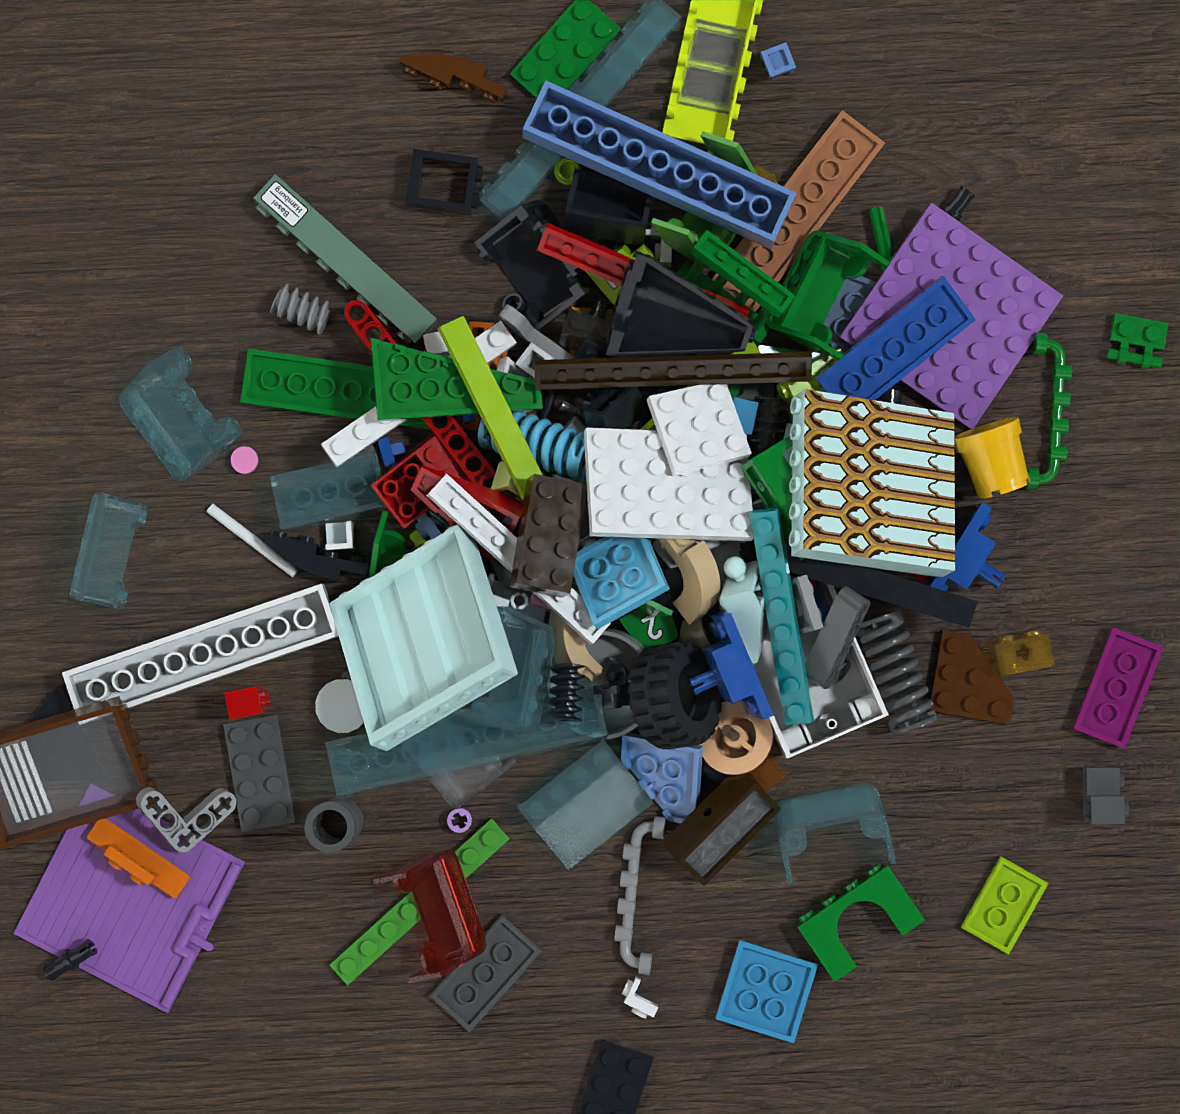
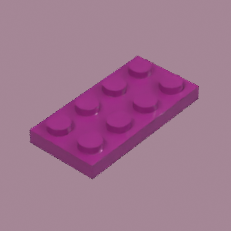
M1111 627L1072 729L1125 749L1164 647Z

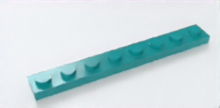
M779 508L753 510L750 512V519L785 725L812 723L814 716Z

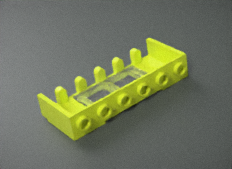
M691 0L662 133L691 146L707 150L708 148L701 138L702 132L733 141L735 131L730 130L732 119H738L741 104L736 103L737 94H743L746 78L741 77L743 67L749 68L752 52L747 51L749 40H755L758 25H754L753 20L755 14L760 15L763 0Z

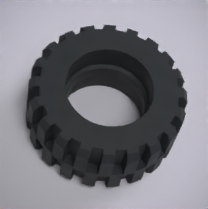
M679 641L650 646L644 649L632 664L633 669L630 671L628 678L630 680V685H628V694H630L629 706L634 714L632 716L634 723L639 726V732L642 736L646 737L645 740L650 744L663 750L703 744L713 735L716 730L715 727L719 724L720 718L718 716L721 712L722 704H720L721 696L717 686L694 695L691 690L694 686L689 685V678L709 671L700 647L688 641Z

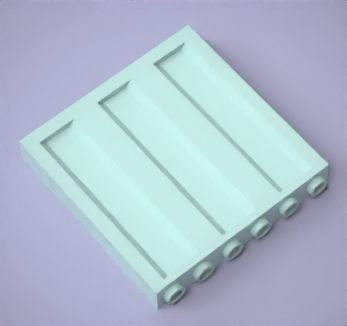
M459 525L447 528L438 537L426 541L420 548L405 554L399 561L382 568L381 572L361 581L360 585L340 594L337 599L329 603L371 746L388 751L518 674L476 540Z

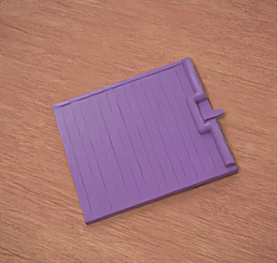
M90 783L79 806L116 795L94 783ZM140 809L108 817L107 819L191 876L179 896L173 898L154 884L149 886L147 884H144V886L137 884L130 879L131 873L124 868L119 871L107 863L109 858L103 855L105 851L87 839V835L97 821L67 829L13 934L58 957H61L63 951L67 949L72 950L85 940L90 939L95 944L90 949L97 948V954L80 963L79 968L169 1013L202 948L207 951L213 950V944L206 941L246 861L203 839L191 850L178 852L165 840ZM162 818L160 819V825L162 827L168 826L170 824V822ZM180 834L178 836L179 842L184 843V835Z

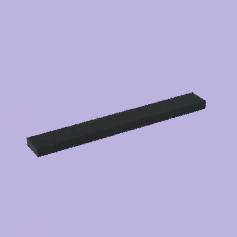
M785 541L790 573L800 576L807 575L809 579L838 588L848 586L858 594L970 628L978 601L865 566L809 558L800 560L799 557L791 556L792 546L789 545V542Z

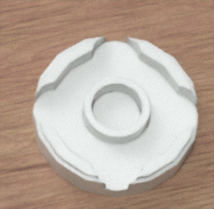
M336 679L327 683L319 691L315 702L316 714L320 722L327 729L337 733H349L358 729L364 723L351 680Z

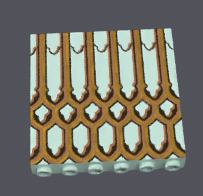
M804 389L794 396L790 405V411L793 414V425L790 430V438L793 440V451L790 455L792 478L789 485L790 492L792 493V504L789 510V517L792 520V531L789 535V545L792 546L791 556L941 578L955 571L954 413Z

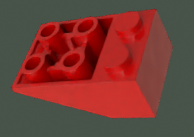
M436 435L429 436L370 485L403 529L430 509L411 491L422 465L468 480L467 476Z

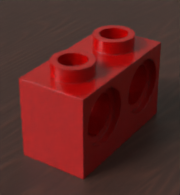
M254 686L224 693L230 720L268 712L267 707L271 706L268 690H263V686Z

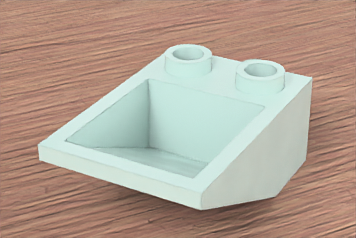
M733 556L724 563V572L727 575V579H725V585L719 599L722 609L732 614L749 657L754 664L758 663L768 629L757 560L745 563L740 557Z

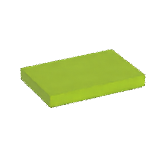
M1000 856L960 927L1009 955L1049 883Z

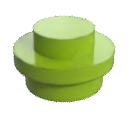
M563 158L555 165L554 174L561 184L571 185L574 169L581 170L579 163L569 158Z

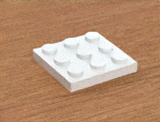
M727 384L696 385L652 395L646 400L673 476L746 459L752 454Z

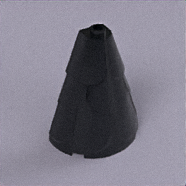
M634 251L632 257L635 260L630 259L615 301L611 317L612 331L608 332L606 355L617 358L652 355L671 356L692 353L696 355L743 352L746 350L747 344L753 342L756 327H753L752 320L715 294H708L685 276L678 275L649 254Z

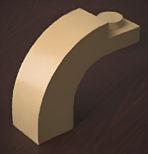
M659 538L660 543L681 571L684 583L683 592L673 604L690 625L706 615L718 601L720 595V576L717 564L704 540L697 544L694 539Z
M575 588L574 590L582 597L579 588ZM551 610L548 623V639L556 663L584 665L586 667L578 669L579 673L585 675V678L581 679L588 684L605 683L607 680L606 670L588 653L584 639Z

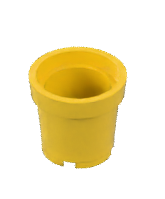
M1019 417L994 421L954 436L955 451L960 453L978 499L992 497L991 492H994V494H1005L1024 487L1027 483L1031 482L1019 436L1022 433Z

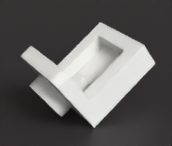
M635 976L633 981L628 979L621 993L625 996L624 1003L633 1007L631 1012L646 1019L647 1015L654 1017L658 1005L635 994L641 978Z

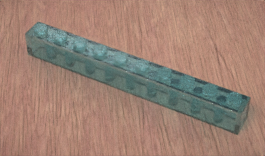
M647 0L639 9L641 15L635 21L630 19L621 30L623 33L621 38L617 42L613 39L603 51L606 55L600 62L595 60L586 70L587 77L582 82L577 80L569 91L607 108L681 23L682 17L663 0ZM524 141L516 150L515 154L517 157L511 164L506 162L497 172V175L500 177L494 184L489 182L479 193L482 196L479 200L480 204L499 221H502L529 198L564 156L531 141L529 143Z

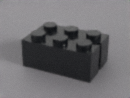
M574 169L563 229L575 234L641 246L644 243L653 196L604 174Z

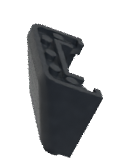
M534 200L520 205L474 242L478 247V253L481 258L487 262H499L529 305L525 308V317L537 331L546 327L599 288L585 270L537 251L548 223L563 229L549 207L541 200Z

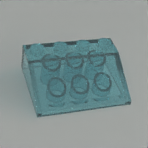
M602 739L517 808L569 871L654 802L605 740Z

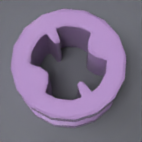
M456 808L448 815L447 823L452 831L462 833L471 826L472 817L466 809ZM454 814L466 815L467 822H464L466 824L465 827L460 828L459 825H453L452 819H455Z

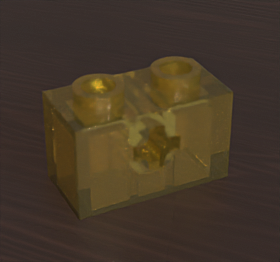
M1039 629L1025 632V638L1014 640V635L997 638L998 643L992 644V650L999 677L1055 666L1049 634H1041ZM1020 645L1024 649L1029 650V654L1025 655V660H1023L1022 656H1017L1016 651L1021 649Z

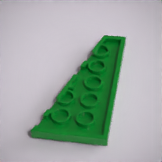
M375 338L370 339L377 421L479 414L452 358L383 342ZM490 369L511 412L541 410L543 408L541 390H535V379Z

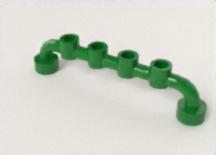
M1035 332L1036 337L1032 341V353L1045 355L1046 351L1050 350L1055 356V363L1052 369L1053 391L1050 400L1052 413L1049 422L1048 470L1040 474L1038 468H1027L1031 482L1027 483L1024 488L1030 490H1037L1039 485L1052 481L1058 474L1059 463L1065 462L1067 459V446H1061V435H1067L1069 420L1063 419L1062 413L1063 408H1069L1071 399L1070 392H1064V381H1070L1072 377V366L1065 364V351L1062 346L1056 341L1048 339L1047 333Z

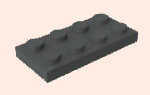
M278 715L223 724L241 832L295 823L296 817Z

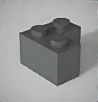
M1083 767V822L1089 824H1125V818L1129 817V803L1125 801L1124 796L1120 795V789H1124V774L1120 773V768Z

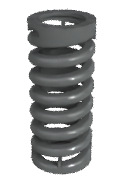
M902 610L864 621L858 630L860 635L866 633L865 629L882 626L860 637L862 644L884 641L865 651L866 658L888 655L870 664L869 669L871 672H878L895 668L876 677L874 682L876 686L899 682L879 692L882 700L904 696L885 705L888 713L910 709L888 721L892 735L913 730L938 720L935 710L923 713L933 706V702L929 698L919 699L928 692L926 685H914L924 677L921 671H910L919 664L916 657L903 658L914 651V646L911 643L899 644L909 637L908 630H894L905 622Z
M344 797L330 798L315 806L308 813L305 820V834L309 843L322 852H336L348 846L360 835L364 819L359 806L352 800ZM326 810H335L344 816L347 822V832L344 838H334L323 828L322 820Z

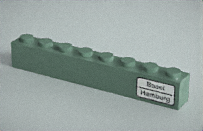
M276 174L254 197V200L258 203L255 208L263 216L268 218L271 215L278 221L275 226L283 234L288 236L291 233L298 239L295 244L307 255L310 251L318 257L316 263L327 273L330 269L339 276L336 281L347 291L352 287L359 294L356 299L363 301L368 307L372 305L379 312L376 317L386 326L392 323L399 330L396 334L406 344L409 345L412 341L417 346L423 339V335L428 334L438 323L436 317Z

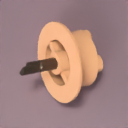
M742 700L735 703L722 702L720 703L722 704V709L718 716L720 720L719 724L715 727V732L706 742L699 744L703 746L702 756L712 768L721 773L740 775L750 772L758 767L770 752L773 742L772 725L769 718L762 720L752 716L751 713L747 714Z

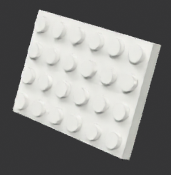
M585 429L584 446L590 536L752 541L754 539L750 512L752 511L751 485L741 469L749 461L748 458L673 476L656 430Z

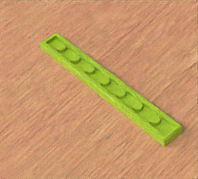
M462 316L437 329L522 500H524L527 479L533 474L542 475L465 317Z

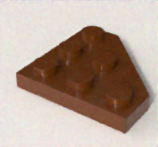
M942 630L930 696L933 706L928 710L1010 725L1014 697L971 635Z

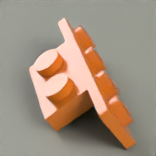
M107 818L98 820L87 835L88 840L105 851L103 855L109 858L108 864L119 871L124 868L131 873L130 879L141 886H144V884L148 886L154 884L171 897L177 898L191 878L189 874Z

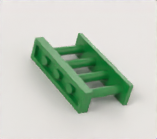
M706 230L690 252L697 259L693 265L686 261L677 274L685 276L700 288L747 308L749 307L745 304L749 298L761 305L763 308L759 314L750 309L747 318L752 320L753 327H756L753 342L759 345L771 330L766 324L771 314L779 319L795 295ZM705 265L719 274L715 281L701 272ZM727 282H730L741 291L736 298L723 289Z

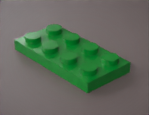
M575 0L510 73V77L536 99L545 81L569 91L622 29L589 0Z

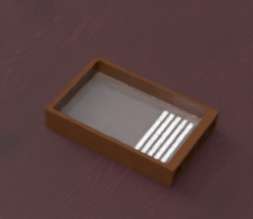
M120 696L0 731V849L139 809L136 804V798L142 789L151 787L158 791L155 779L150 778L147 771L149 769L148 759L145 753L141 754L138 744H140L138 732L135 728L132 729L129 723L131 718L129 708L126 703L122 704ZM149 796L146 799L148 801V805L153 804V798L151 796Z

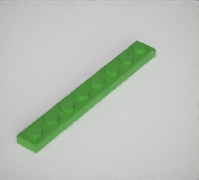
M491 818L330 964L331 968L349 985L510 839L509 836Z

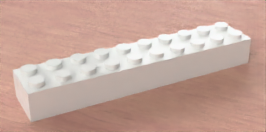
M319 584L62 672L74 709L120 696L122 704L126 703L130 709L337 638L339 635L325 585ZM113 712L79 721V725L112 715Z

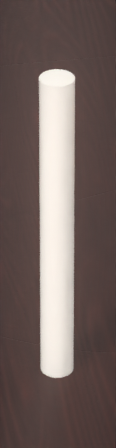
M212 504L208 508V514L292 578L299 571V568L282 558L266 543L216 505Z

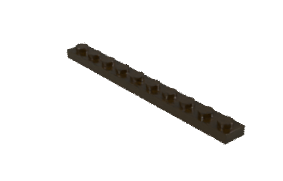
M811 352L534 360L535 390L812 381Z

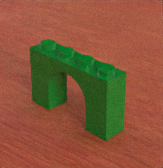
M880 864L873 866L866 872L868 875L860 882L857 879L851 881L843 887L844 893L838 897L834 894L821 902L822 908L816 912H813L811 909L798 918L800 923L796 925L834 982L857 967L840 942L837 933L838 919L849 905L859 901H870L878 904L883 908L902 936L925 921L886 864L882 867Z

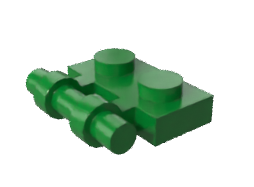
M1115 313L1109 341L1118 342L1119 349L1108 348L1107 359L1117 360L1118 364L1125 365L1127 362L1141 365V368L1150 369V367L1160 369L1163 359L1154 357L1152 353L1153 349L1164 350L1169 323ZM1129 345L1143 347V353L1128 352Z

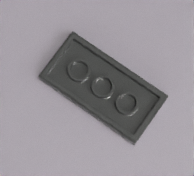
M501 914L429 997L470 1033L543 950Z

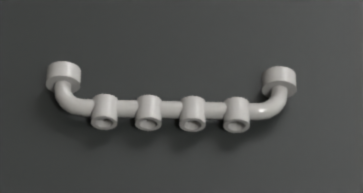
M655 816L654 822H644L638 825L632 833L630 844L625 843L623 850V860L629 861L628 871L622 870L620 887H626L625 898H619L617 914H623L622 925H616L615 941L620 942V955L623 961L631 967L638 968L639 974L650 975L652 953L641 952L640 958L635 957L631 953L641 841L643 835L648 832H653V838L664 839L666 817Z

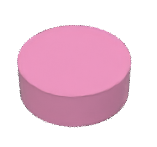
M239 447L231 455L232 467L239 473L249 474L258 466V455L250 447Z

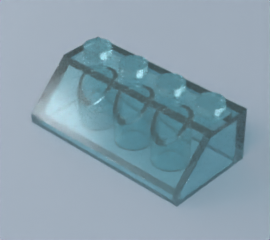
M377 452L353 457L338 468L331 462L269 476L281 530L286 532L387 509L386 505L370 486L383 475Z

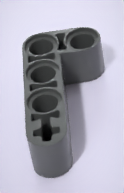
M848 586L842 588L837 594L823 623L824 628H821L805 662L807 678L823 689H827L840 682L848 673L851 662L845 657L870 606L868 599Z

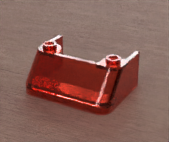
M445 850L397 866L373 879L374 885L393 881L395 888L399 892L406 893L412 891L429 941L421 946L419 952V959L423 969L408 977V983L443 977L485 951L486 937L460 861L454 851Z

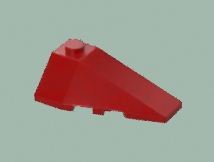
M422 465L411 491L432 511L438 512L450 523L449 527L458 525L426 496L447 473ZM448 474L513 535L515 534L520 524L522 502L502 492ZM476 541L481 554L499 562Z

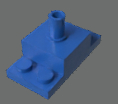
M983 502L977 504L956 536L955 571L943 578L931 576L926 584L927 586L946 591L949 587L945 584L947 582L958 590L963 591L967 590L973 579L978 576L998 589L1002 582L994 577L1002 581L1006 574L986 563V559L996 543L978 532V530H984L992 518L989 515L992 509L990 506Z
M719 611L710 615L713 620L710 623L711 630L716 638L720 637L721 641L701 649L709 671L688 679L689 685L694 686L691 688L694 695H697L702 691L717 686L722 700L730 703L742 700L747 714L751 713L752 716L762 720L774 716L732 614Z

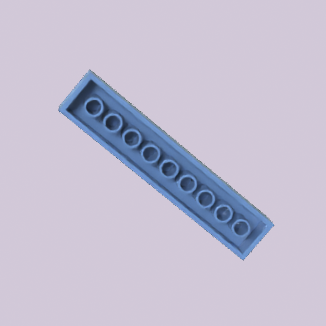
M545 81L523 127V138L771 250L796 196V192L548 81Z

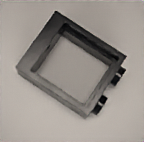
M413 149L406 205L409 207L471 215L472 208L477 209L479 193L475 192L476 182H481L483 166H479L478 158ZM425 160L470 166L464 204L419 197Z

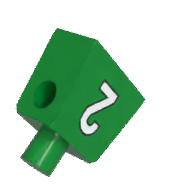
M636 610L619 619L629 635L639 641L646 649L650 646L667 644L679 638L672 615L652 617L640 610Z

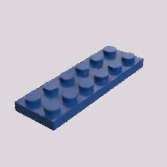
M941 276L843 354L842 360L836 359L817 374L814 379L824 392L876 400L976 319L947 279Z

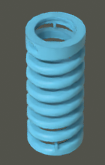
M524 411L512 412L539 468H544L550 473H557L562 477H570L571 480L577 483L586 484V467L582 470V464L585 460L584 432L577 434L574 428H566L564 430L560 423L552 425L548 419H541L539 421L536 415L530 414L527 416ZM481 419L478 429L479 446L486 450H494L499 454L491 436L487 435V428Z

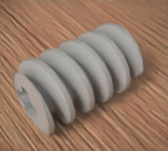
M286 283L278 291L270 314L277 309V316L282 318L287 313V321L289 322L294 321L297 317L298 326H303L307 322L308 330L312 331L317 326V334L321 335L331 314V311L328 310L329 301L326 300L322 306H319V297L316 296L310 302L308 301L309 293L306 292L300 298L298 297L299 288L296 287L292 293H289V284Z

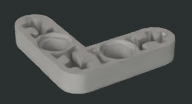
M506 304L499 314V317L507 327L530 344L532 342L554 359L573 358L570 353L534 329L527 318L510 305Z
M151 787L144 788L137 794L136 804L178 852H187L235 809L236 798L226 789H216L183 819L164 796ZM149 796L153 798V802L159 807L156 811L148 805L146 799ZM221 797L225 798L226 804L223 807L220 805L219 801ZM209 807L213 808V810L216 812L215 815L210 810H208ZM170 813L172 815L171 823L168 826L162 827L160 825L161 817L164 814ZM204 813L207 814V823L202 827H198L196 825L198 816ZM189 825L196 830L194 834L187 828ZM180 834L184 835V843L179 842L178 836Z

